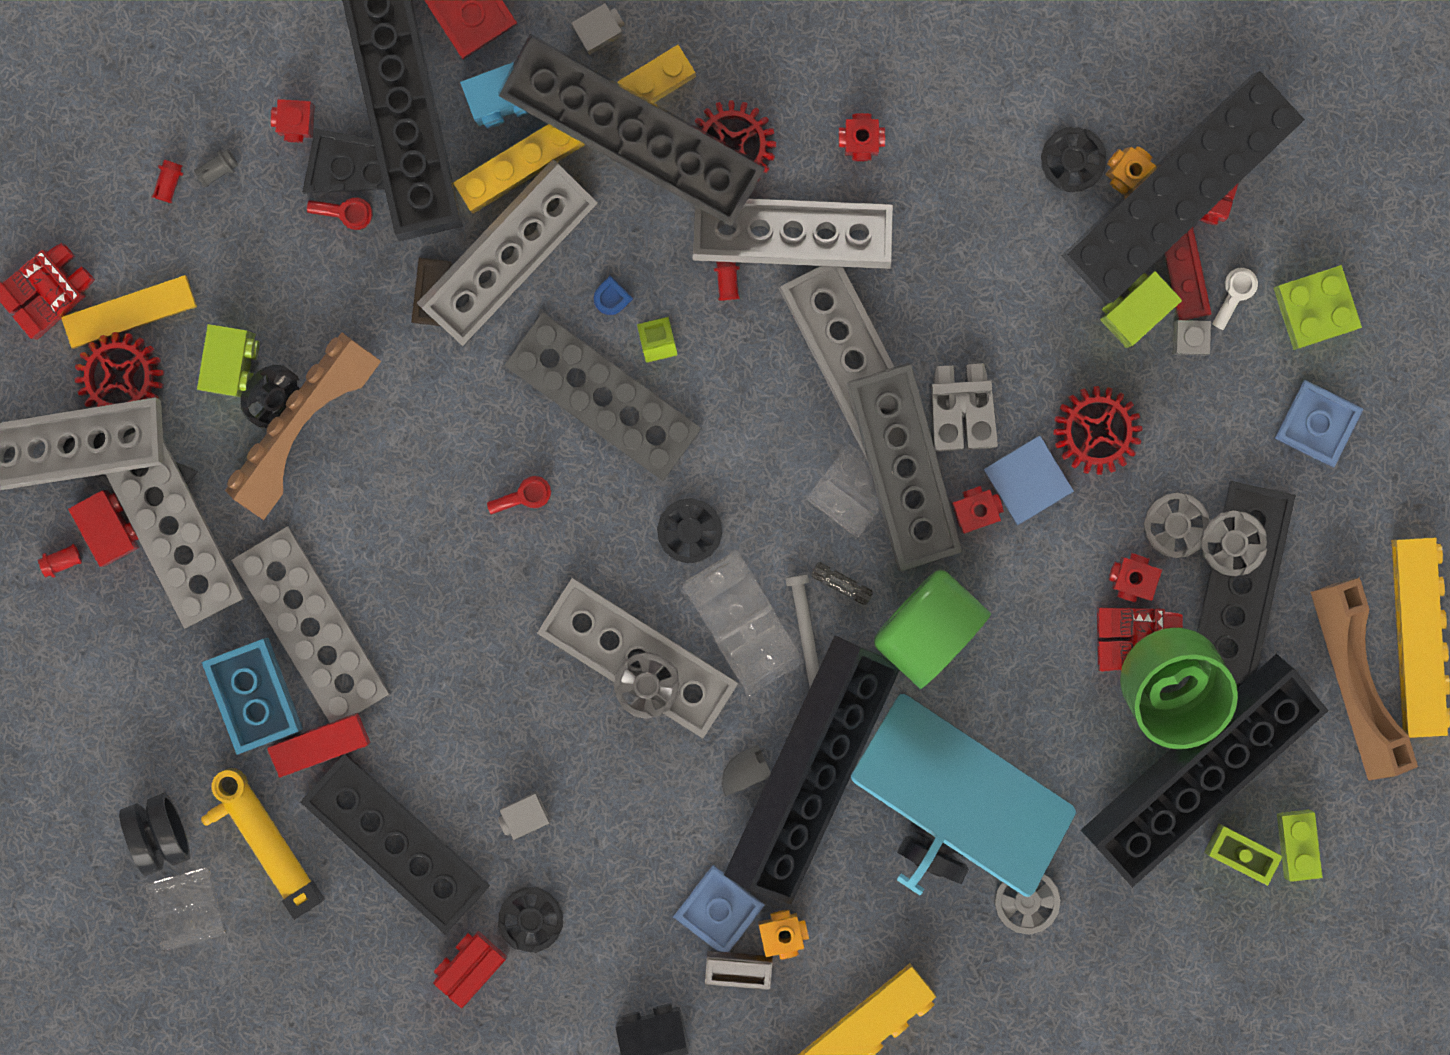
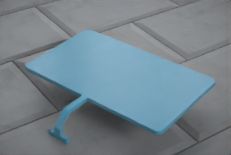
M900 694L896 698L851 774V779L856 785L935 837L924 859L910 879L902 873L897 878V881L918 895L923 893L924 888L917 883L932 863L942 843H945L1023 896L1030 897L1038 887L1076 814L1073 805L906 694Z

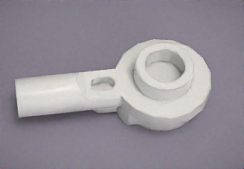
M1236 268L1226 276L1225 289L1228 296L1212 325L1224 330L1239 301L1247 300L1255 294L1258 281L1251 270Z

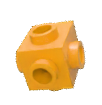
M1139 146L1135 149L1128 147L1123 151L1118 149L1107 163L1110 169L1105 175L1112 179L1109 184L1115 190L1125 195L1156 166L1151 162L1153 157ZM1130 166L1133 168V175L1129 171Z
M789 910L773 912L770 914L771 919L759 921V929L766 957L779 955L780 959L796 957L799 955L798 950L804 949L803 940L809 939L805 920L799 921L797 913L790 914ZM786 930L790 932V936L788 938H781L779 933Z

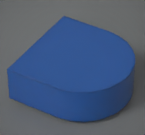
M611 276L594 293V304L605 315L620 313L633 300Z

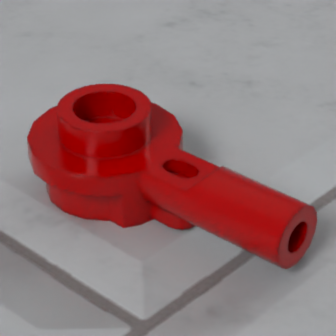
M359 197L350 198L342 202L341 205L309 200L307 204V213L338 217L347 228L352 230L366 228L371 223L373 217L371 205Z
M529 476L522 481L517 492L487 502L490 514H494L519 504L530 508H540L549 501L551 486L543 477Z

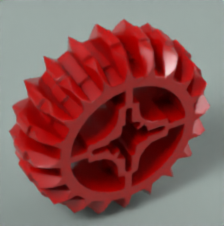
M730 100L728 103L729 111H723L722 104L718 102L716 103L718 114L713 115L711 110L706 108L704 114L709 120L705 122L701 118H696L695 123L702 128L701 130L708 133L713 127L722 142L725 141V136L722 132L732 141L742 138L738 148L744 154H746L744 145L757 133L760 149L755 160L763 164L765 167L763 172L767 173L769 171V167L763 163V159L774 161L775 155L766 152V149L776 148V142L766 141V138L774 135L775 132L773 128L763 131L762 127L769 122L767 117L761 118L758 122L755 120L759 114L758 108H754L750 115L746 114V102H742L740 111H735V103L733 100ZM738 119L750 126L739 132H732L721 121Z
M113 332L111 343L105 335H101L99 341L102 347L99 348L94 342L88 344L93 352L92 355L81 352L80 357L87 361L86 366L76 364L75 369L84 371V377H76L74 380L75 383H85L86 386L77 391L79 396L90 394V397L84 403L86 407H91L95 403H98L96 407L114 404L103 397L116 389L123 390L132 398L128 402L147 399V397L159 399V396L151 391L153 387L163 389L164 386L161 382H154L155 376L164 375V370H154L153 366L161 362V358L153 357L149 359V356L155 349L153 346H148L141 350L145 342L143 338L139 337L132 345V334L126 333L121 342L119 333ZM125 349L136 356L122 364H117L107 353ZM100 361L105 371V378L97 389L94 374L96 366ZM142 364L145 378L143 387L139 392L133 377ZM112 368H116L119 371L126 369V373L123 375L126 385L120 382L112 384L116 378Z
M1094 386L1092 397H1089L1088 391L1083 388L1080 390L1081 401L1076 396L1070 395L1068 399L1073 407L1070 408L1064 404L1059 407L1062 412L1067 414L1066 418L1056 416L1054 419L1055 422L1063 424V429L1053 430V435H1063L1064 440L1055 443L1056 448H1061L1066 445L1068 448L1061 457L1065 460L1074 455L1076 458L1072 461L1071 467L1077 468L1082 461L1085 463L1083 473L1086 474L1090 472L1091 466L1095 465L1096 474L1102 475L1103 464H1106L1110 473L1115 472L1116 469L1113 461L1116 460L1121 466L1127 465L1126 459L1122 455L1126 453L1128 456L1134 457L1136 454L1133 449L1129 448V444H1141L1139 438L1132 437V432H1141L1143 428L1139 425L1132 427L1131 422L1139 419L1140 414L1134 413L1129 416L1127 411L1134 406L1133 402L1130 401L1122 406L1120 403L1124 399L1123 393H1119L1114 400L1111 399L1112 388L1110 387L1106 388L1104 396H1100L1099 386ZM1092 403L1108 405L1106 410L1097 419L1084 416L1078 411ZM1116 412L1121 417L1124 425L1123 440H1120L1110 428L1111 421ZM1073 421L1078 423L1085 432V439L1080 449L1076 447L1072 439L1071 426ZM1104 421L1103 425L1105 428L1102 430H1106L1105 435L1109 438L1098 436L1090 442L1092 439L1090 433L1093 431H1090L1088 424L1098 425ZM1099 442H1104L1117 449L1114 453L1104 458L1087 456L1090 450Z

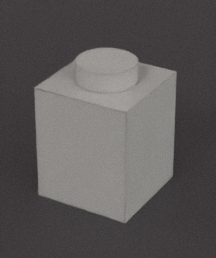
M606 3L571 23L588 55L623 36L620 27L625 25L616 8L609 10Z
M1177 320L1173 322L1172 355L1206 356L1210 354L1211 321Z
M538 792L500 809L502 816L498 817L505 836L511 834L513 840L551 822Z

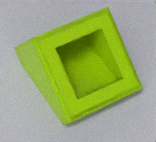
M669 317L637 324L647 363L678 355Z

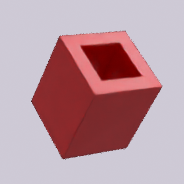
M278 99L277 107H272L271 127H276L275 132L280 136H284L283 141L303 143L304 138H313L315 105L311 101Z
M981 486L962 492L964 498L951 503L962 534L1001 521L999 514L1004 512L999 495H992L991 490L982 491Z

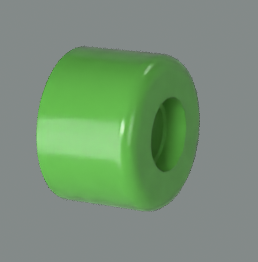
M938 570L931 574L884 623L874 637V645L919 689H922L966 646L992 613L948 572Z
M1167 628L1153 632L1141 639L1130 650L1122 665L1120 684L1123 697L1143 733L1150 740L1161 746L1172 749H1187L1205 744L1219 735L1234 715L1238 700L1235 680L1214 645L1196 631L1185 628ZM1191 675L1186 685L1179 690L1170 693L1160 692L1163 687L1179 684L1184 677Z

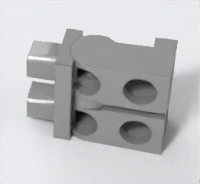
M984 363L966 365L967 382L955 383L954 366L936 367L934 384L931 385L933 446L935 452L964 449L962 418H965L966 450L998 447L992 380L987 381Z

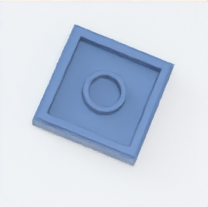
M1303 380L1274 439L1334 468L1363 408L1307 380Z
M1040 435L983 469L1016 525L1023 523L1074 492Z
M712 865L673 918L718 952H729L765 904L741 885L724 876V872L715 865Z

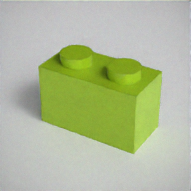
M1308 809L1277 813L1284 878L1289 882L1323 878L1315 812Z
M1218 823L1204 851L1208 856L1267 886L1283 857L1277 852Z

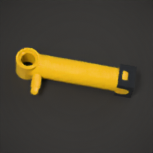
M228 768L219 772L212 781L211 790L213 795L222 803L202 816V823L208 826L227 814L231 816L283 897L282 902L294 920L325 900L324 896L315 882L309 879L251 789L246 775L236 768ZM225 777H232L237 781L238 789L235 794H229L224 791L222 782Z

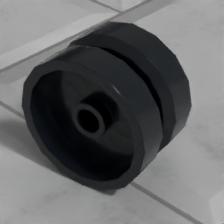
M166 793L147 799L146 810L136 803L119 811L121 828L128 849L136 866L144 876L161 871L164 866V859L172 866L190 859V848L185 830L173 802Z
M911 822L910 826L913 831L926 838L924 842L912 836H905L897 853L914 862L916 866H919L935 837ZM942 843L926 871L938 877H944L962 884L969 868L965 862L953 856L954 852L961 855L960 853Z

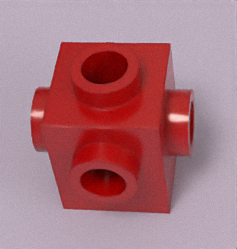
M852 114V119L845 120V127L839 128V147H845V156H852V161H872V156H878L879 147H885V127H879V119H872V114ZM859 130L868 132L869 138L866 141L862 142L856 138V133Z
M1131 553L1129 559L1121 557L1119 563L1114 561L1108 580L1113 581L1111 588L1119 591L1117 595L1119 598L1136 603L1137 597L1152 601L1162 569L1149 566V558ZM1133 572H1135L1138 576V579L1134 584H1132L1129 580V577Z

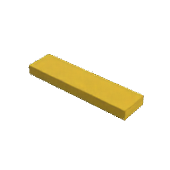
M184 275L63 316L61 319L70 346L74 349L90 342L98 341L101 335L110 337L113 332L122 333L196 308L197 305L188 278Z

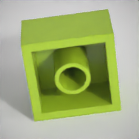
M1342 265L1273 288L1293 350L1362 328Z
M1156 271L1149 275L1146 273L1142 274L1128 288L1130 292L1124 298L1120 295L1113 303H1108L1102 308L1105 315L1100 320L1125 348H1129L1137 343L1182 301Z
M208 324L197 390L241 398L242 392L246 391L247 382L254 375V373L250 372L251 360H257L260 341L255 340L256 334L247 330Z

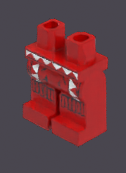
M60 243L49 251L41 250L3 283L0 282V303L9 313L14 314L12 317L30 339L38 340L61 320V317L65 316L78 302L86 297L84 292L95 281L93 276L82 266L70 276L63 269L75 257L64 243Z
M1097 607V637H1130V640L1097 641L1098 671L1121 670L1126 656L1141 639L1162 629L1183 628V615L1165 612L1163 608Z

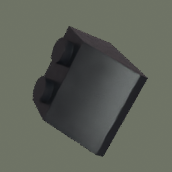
M671 1003L654 1007V1013L641 1016L639 1011L621 1016L622 1021L616 1023V1033L621 1055L689 1054L690 1044L680 1007L673 1008Z

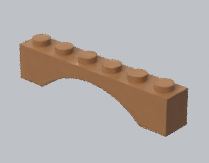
M343 332L338 338L335 337L326 347L325 356L319 364H315L310 368L306 375L305 383L299 391L296 390L290 395L286 402L287 407L279 417H275L270 422L265 437L260 443L255 444L250 449L245 464L240 470H236L227 482L228 487L225 491L230 497L263 520L283 495V475L286 459L292 443L303 425L329 401L347 392L362 388L381 363L377 357Z
M1360 578L1334 583L1310 592L1368 781L1398 776L1417 768L1418 765L1409 735L1395 722L1385 708L1370 674L1365 644L1366 622L1370 609Z

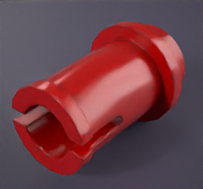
M163 160V164L158 165V168L161 170L151 197L172 203L179 176L184 175L181 172L183 165Z
M716 261L717 268L713 269L714 272H717L718 301L740 299L737 281V270H740V266H736V262Z
M75 544L50 555L44 553L42 554L43 558L38 559L39 567L45 578L48 576L54 578L56 573L82 563V558Z

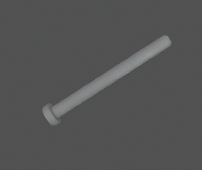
M808 574L787 577L785 580L786 586H792L809 687H811L819 670V663L805 590V583H809Z

